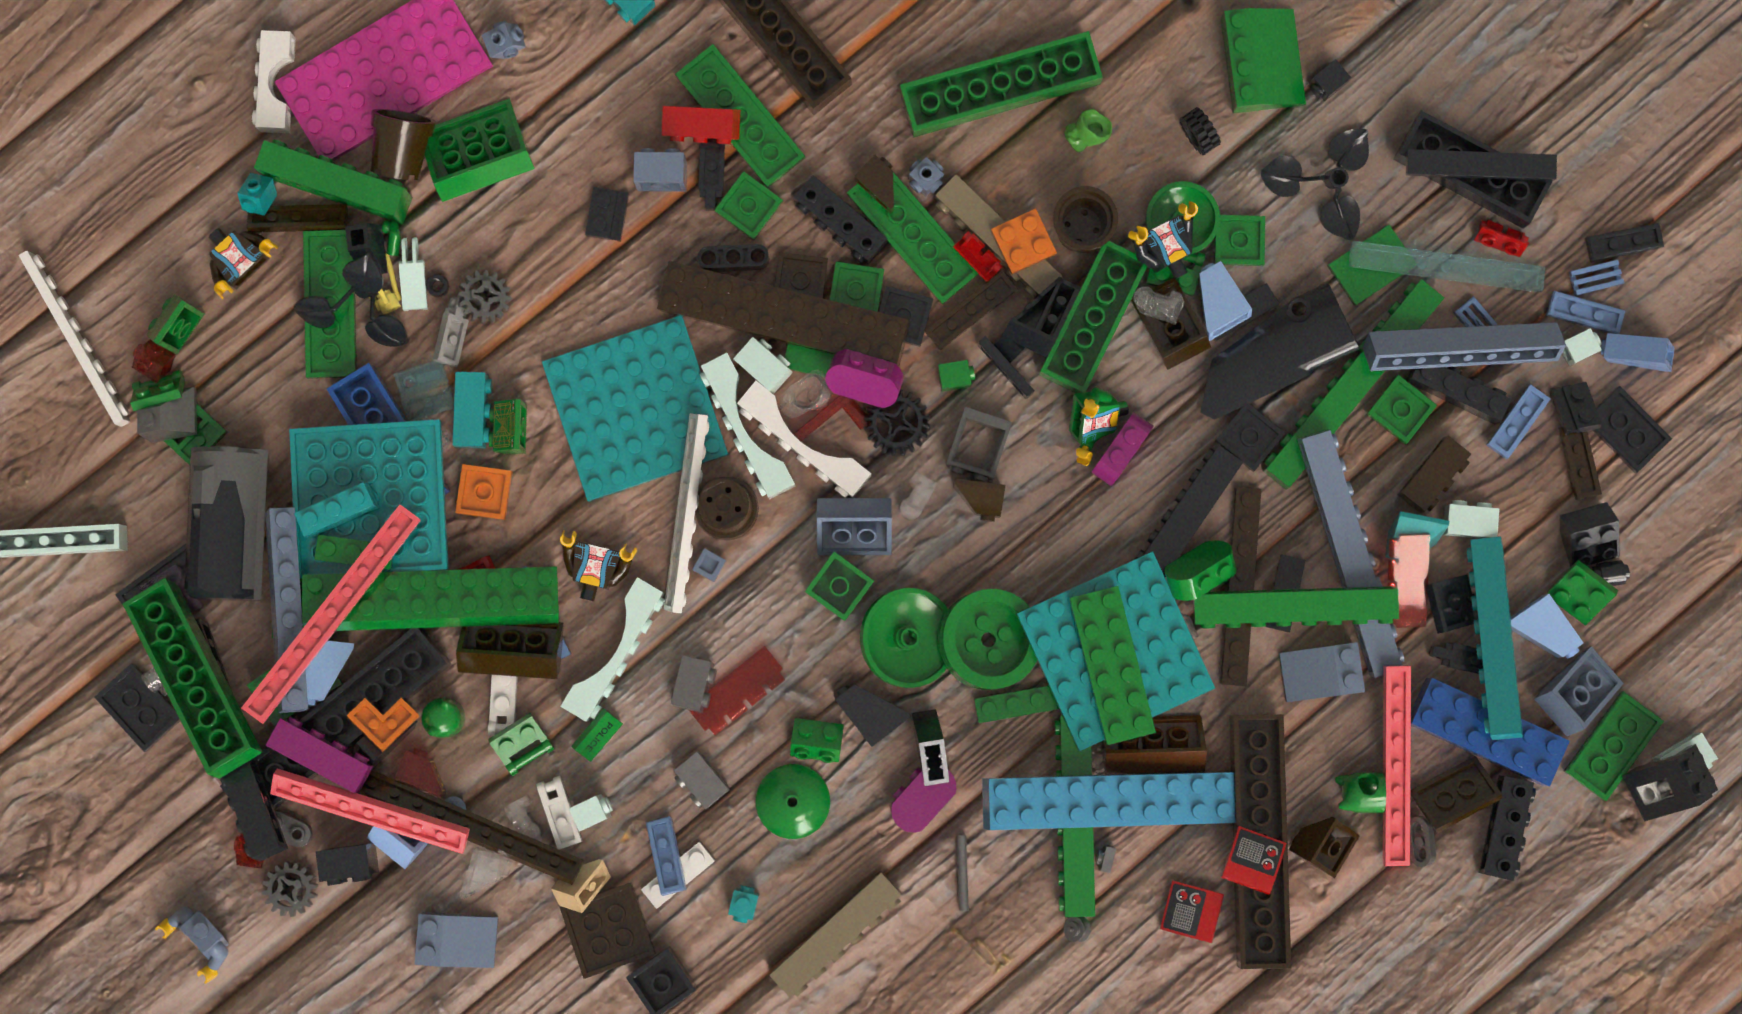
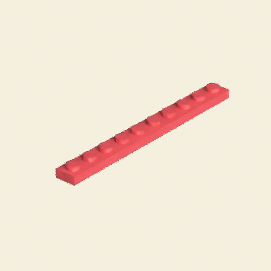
M399 504L241 707L242 710L264 724L419 524L420 518Z

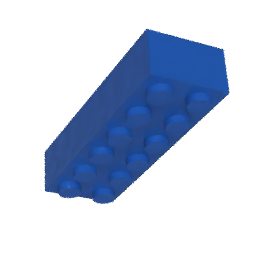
M370 363L327 388L348 425L407 422L406 417L378 371ZM444 481V488H445V495H446V494H448V493L451 492V491H450V489L448 488V486L446 485V483H445V481Z
M1434 678L1425 679L1411 710V726L1539 785L1550 787L1568 747L1569 740L1521 719L1523 737L1492 740L1490 733H1485L1484 718H1488V708L1483 709L1482 700Z

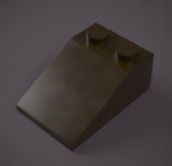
M1172 278L1152 289L1154 293L1164 295L1165 299L1160 297V300H1166L1167 304L1157 301L1152 295L1143 296L1141 294L1131 299L1167 370L1212 348L1205 330L1176 279Z

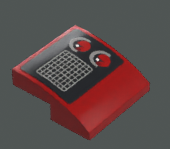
M1238 826L1221 878L1269 895L1287 843Z
M1172 880L1160 929L1212 943L1224 894Z

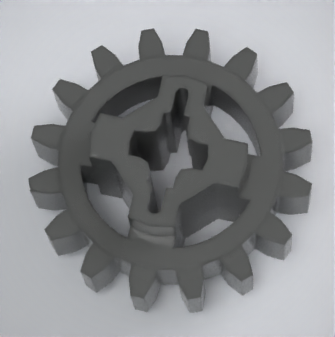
M485 270L480 276V273L475 271L473 278L467 275L465 277L466 283L459 285L463 292H458L457 297L462 299L458 307L466 308L463 315L465 316L470 313L472 315V322L476 318H480V324H484L486 319L490 323H494L495 316L501 319L504 316L502 311L507 312L510 308L505 304L512 300V297L506 296V293L510 291V287H503L504 278L500 281L496 279L498 273L495 272L492 276H489L488 270ZM480 282L478 289L469 290L473 284ZM482 292L485 293V297L489 298L486 302L483 297H480ZM499 304L497 309L489 312L490 305Z
M285 862L284 869L280 865H276V873L272 871L267 873L270 880L263 881L262 884L267 886L268 889L263 891L262 895H268L269 899L265 901V904H273L272 912L280 909V916H285L289 911L290 917L296 916V910L302 914L306 912L304 906H313L310 898L318 896V894L313 892V889L317 888L318 884H312L311 881L316 877L315 874L307 875L309 867L300 869L299 862L295 863L293 867H291L290 862ZM288 872L295 873L299 875L301 878H292L291 875L288 874ZM277 881L279 885L277 891L275 892L274 888L275 883ZM293 885L295 889L292 890V893L287 894L286 889ZM306 886V893H305V896H304V898H303V897H302V891H303V887ZM280 900H287L293 906L284 905Z

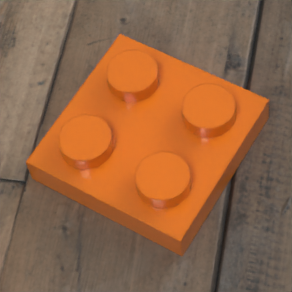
M1036 208L991 229V233L1011 275L1057 254Z
M462 464L455 513L506 520L513 471Z

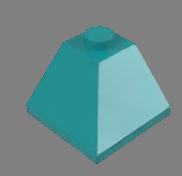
M1400 511L1388 530L1385 558H1390L1398 563L1412 561L1438 543L1448 528L1450 521Z

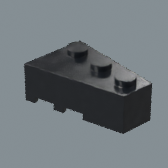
M1058 277L1032 303L1025 306L1023 311L1009 321L1002 336L1047 358L1081 287Z

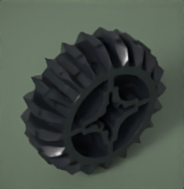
M900 389L894 404L902 405L894 414L884 413L881 411L883 408L875 406L876 409L871 407L866 409L868 413L872 414V417H864L865 422L871 423V425L865 426L864 430L866 432L873 431L867 439L869 441L877 439L873 445L874 448H878L880 444H883V454L887 452L888 448H892L891 456L896 455V449H900L901 456H905L906 447L913 453L915 449L912 444L915 443L921 447L922 442L918 438L927 439L928 434L923 432L922 429H930V424L923 423V421L930 419V415L921 414L927 407L926 405L917 407L921 401L919 397L914 402L910 401L913 395L911 392L907 394V398H903V390ZM908 407L913 410L917 417V428L905 419ZM901 412H903L901 423H904V426H898L893 434H891L893 423H890V420H896ZM877 418L883 420L889 426L886 439L881 436L877 429ZM900 432L913 434L910 439L904 442H893L895 436Z

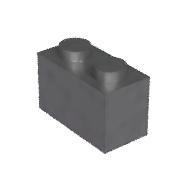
M682 655L671 705L703 713L704 707L708 708L711 699V693H708L710 683L714 684L717 669H714V664L709 661Z
M699 751L674 770L677 774L674 779L683 789L688 787L693 794L690 798L698 808L702 806L705 809L709 808L730 790Z

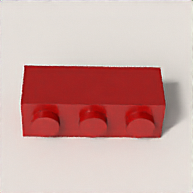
M663 106L662 136H670V141L684 142L685 137H693V142L708 143V138L716 139V144H731V140L739 139L741 110Z

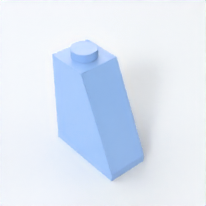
M1221 261L1216 264L1210 263L1203 267L1201 273H1199V285L1205 331L1210 341L1250 318L1252 308Z
M1550 594L1540 596L1511 616L1513 632L1556 658L1566 657L1569 659L1580 651L1578 647L1584 644Z
M327 641L306 668L308 706H315L316 702L318 703L325 699L354 649V643Z

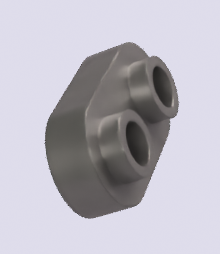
M275 811L286 843L294 847H301L311 841L313 832L310 825L284 812ZM296 830H300L302 832V837L300 839H297L294 836Z
M1425 816L1410 819V859L1418 867L1430 866L1436 860L1434 830Z

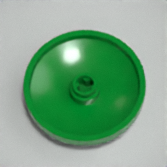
M917 588L892 590L875 600L867 610L860 628L862 655L871 671L884 682L902 688L921 687L939 678L947 669L944 665L940 649H938V630L942 618L948 610L946 605L935 595Z

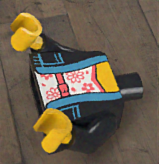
M1191 201L1188 203V210L1187 205L1183 203L1178 207L1179 212L1184 214V216L1180 217L1178 215L1149 231L1144 227L1137 226L1138 233L1134 231L1129 232L1128 237L1133 240L1138 261L1155 272L1169 267L1174 279L1188 273L1182 260L1192 254L1193 216L1198 211V206Z

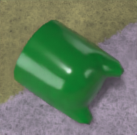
M435 698L427 703L422 711V726L430 736L437 738L452 737L463 728L465 712L461 704L454 699Z
M1382 772L1353 773L1340 775L1335 778V782L1342 788L1343 801L1338 803L1339 809L1357 813H1384L1386 807V782Z

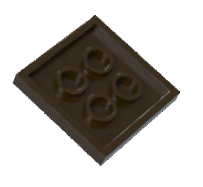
M632 882L598 893L582 913L560 907L583 979L656 954Z

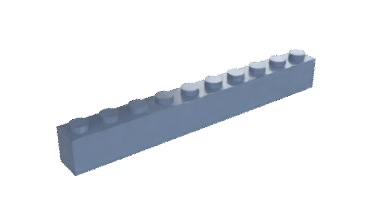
M1324 430L1298 438L1297 441L1342 587L1382 586L1380 578L1378 576L1375 577L1373 567H1375L1374 557L1371 552L1368 553L1366 543H1368L1367 534L1364 529L1360 528L1358 522L1361 519L1360 511L1357 505H1353L1351 496L1354 495L1353 488L1349 481L1346 482L1343 473L1346 472V466L1343 458H1339L1336 448H1339L1336 435L1332 434L1331 430ZM1368 620V624H1354L1370 676L1374 678L1382 676L1383 666L1402 665L1405 659L1401 648L1396 646L1394 638H1397V632L1393 624H1380L1378 620Z

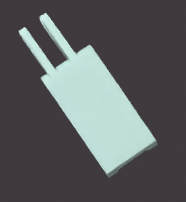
M417 237L412 238L413 260L408 261L407 238H403L401 241L402 261H399L403 311L428 310L425 261L418 260Z

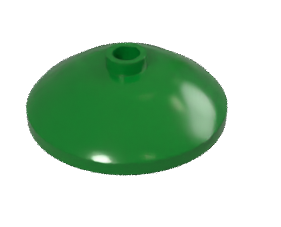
M1186 181L1174 182L1162 187L1152 197L1146 211L1147 230L1149 231L1178 215L1180 217L1184 216L1178 210L1180 204L1187 205L1188 210L1189 201L1195 203L1198 206V211L1193 216L1192 254L1206 248L1215 238L1220 225L1219 207L1210 192L1202 186Z
M800 764L783 765L769 772L761 781L756 794V810L761 822L770 832L786 839L804 838L817 831L825 822L830 809V793L825 781L816 771ZM790 797H794L797 799V805L795 807H791L788 805V799Z

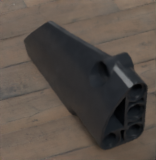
M1328 282L1300 296L1293 297L1289 303L1212 359L1200 413L1215 420L1309 376L1314 370L1359 350L1358 343ZM1296 302L1304 303L1306 305L1305 312L1295 314L1292 311L1293 304Z

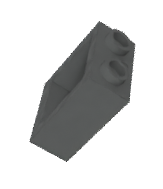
M965 407L946 463L947 466H950L949 471L964 475V472L974 474L973 479L981 482H987L988 479L993 481L1012 422ZM967 421L1002 432L990 471L954 460Z

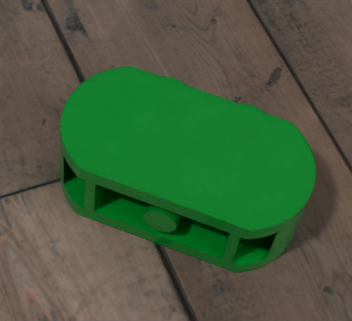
M1207 541L1165 567V576L1173 598L1183 601L1195 600L1236 574L1237 568L1232 547L1224 541Z

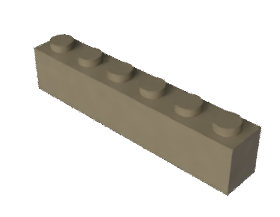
M955 175L935 195L936 207L945 215L949 213L955 219L953 223L961 231L966 229L971 234L975 233L985 245V248L1001 260L1000 264L1008 269L1006 271L1007 275L1015 282L1019 280L1025 286L1024 291L1032 299L1038 297L1058 277L1062 278V275L1046 260L1011 275L991 233L992 228L1006 221L959 176Z
M881 871L770 973V977L789 998L793 994L798 997L808 988L805 984L812 977L815 980L818 979L827 970L824 966L830 960L834 963L845 954L843 949L849 943L855 945L864 936L861 932L867 926H870L872 929L883 919L880 915L886 909L892 911L901 902L898 899L901 896L900 891Z

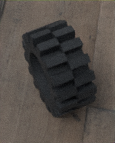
M1196 107L1179 120L1181 128L1186 133V137L1189 138L1191 145L1193 144L1196 151L1198 150L1200 154L1205 155L1219 146L1221 141L1216 128L1209 121V117L1200 108Z

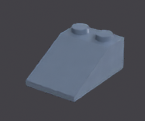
M1358 642L1279 653L1286 702L1365 692Z
M1590 646L1554 677L1534 700L1566 736H1570L1584 730L1624 683Z
M435 912L420 913L418 916L414 965L494 968L498 917Z

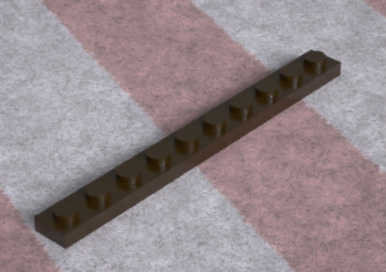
M371 770L362 789L358 793L470 828L467 841L573 885L583 865V859Z

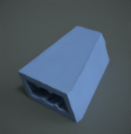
M1607 333L1606 340L1602 341L1601 355H1604L1607 362L1665 372L1672 371L1675 348L1668 338Z

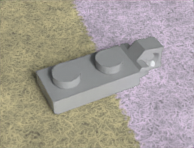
M458 297L450 299L448 308L446 307L443 313L432 359L450 367H457L459 364L469 322L466 319V315H463L465 307H458V304L462 301Z

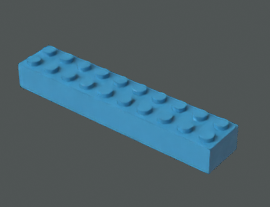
M1234 772L982 778L983 829L986 830L1236 823Z

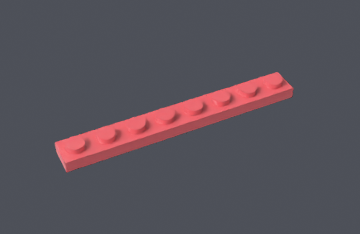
M1409 665L1383 666V774L1386 782V807L1383 813L1384 866H1410L1411 666Z
M278 768L273 774L270 792L272 795L463 854L466 848L470 828Z

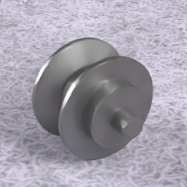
M1085 917L1068 918L1064 924L1065 937L1071 942L1086 941L1091 934L1090 922Z

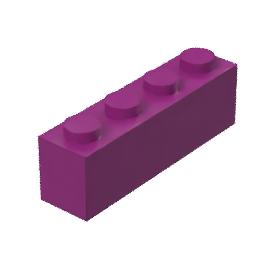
M291 716L289 719L280 718L266 746L353 793L360 792L374 767L368 763V757L358 752L355 755L347 752L346 745L336 740L333 743L325 740V734L312 728L311 731H308L302 727L303 722Z

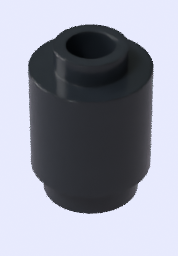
M1622 560L1597 563L1596 566L1591 567L1596 574L1612 586L1626 584V579L1630 578L1629 567Z

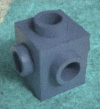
M501 21L494 24L492 30L482 34L490 58L509 59L519 54L518 51L526 47L523 40L524 34L518 24Z
M927 157L923 161L918 159L909 168L911 171L909 173V185L918 194L922 193L925 197L930 192L934 194L944 184L942 182L944 178L942 171L944 169L934 159L932 161ZM927 170L931 176L925 178L922 176V173Z

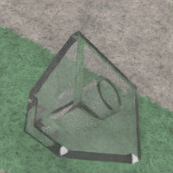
M482 846L474 848L459 898L465 899L503 879L504 875L508 876L512 861Z

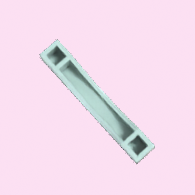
M728 353L701 365L703 372L699 375L706 387L711 385L715 393L711 395V398L716 408L722 407L726 414L722 419L728 431L734 430L737 438L733 439L738 451H745L748 460L744 462L750 474L756 473L759 482L755 484L761 495L767 494L770 500L795 487V483L784 462L773 458L761 450L745 431L737 407V388L740 377Z
M636 578L625 597L626 625L616 653L598 673L585 681L574 684L560 707L586 722H589L591 718L595 719L602 709L599 706L603 697L608 698L615 687L612 684L616 675L620 677L627 667V663H625L626 658L629 654L634 655L639 647L640 642L637 641L642 632L646 634L653 623L650 620L654 611L659 612L666 600L663 596L665 593L640 578Z

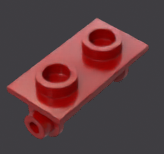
M1489 219L1481 221L1479 225L1480 230L1474 238V241L1485 246L1493 247L1517 257H1521L1529 245V237L1525 236L1524 232L1508 227L1506 234L1502 233L1503 225Z
M968 231L953 246L986 282L1003 267L1000 264L1001 260L990 250H987L985 253L982 251L985 245L975 233L971 234Z

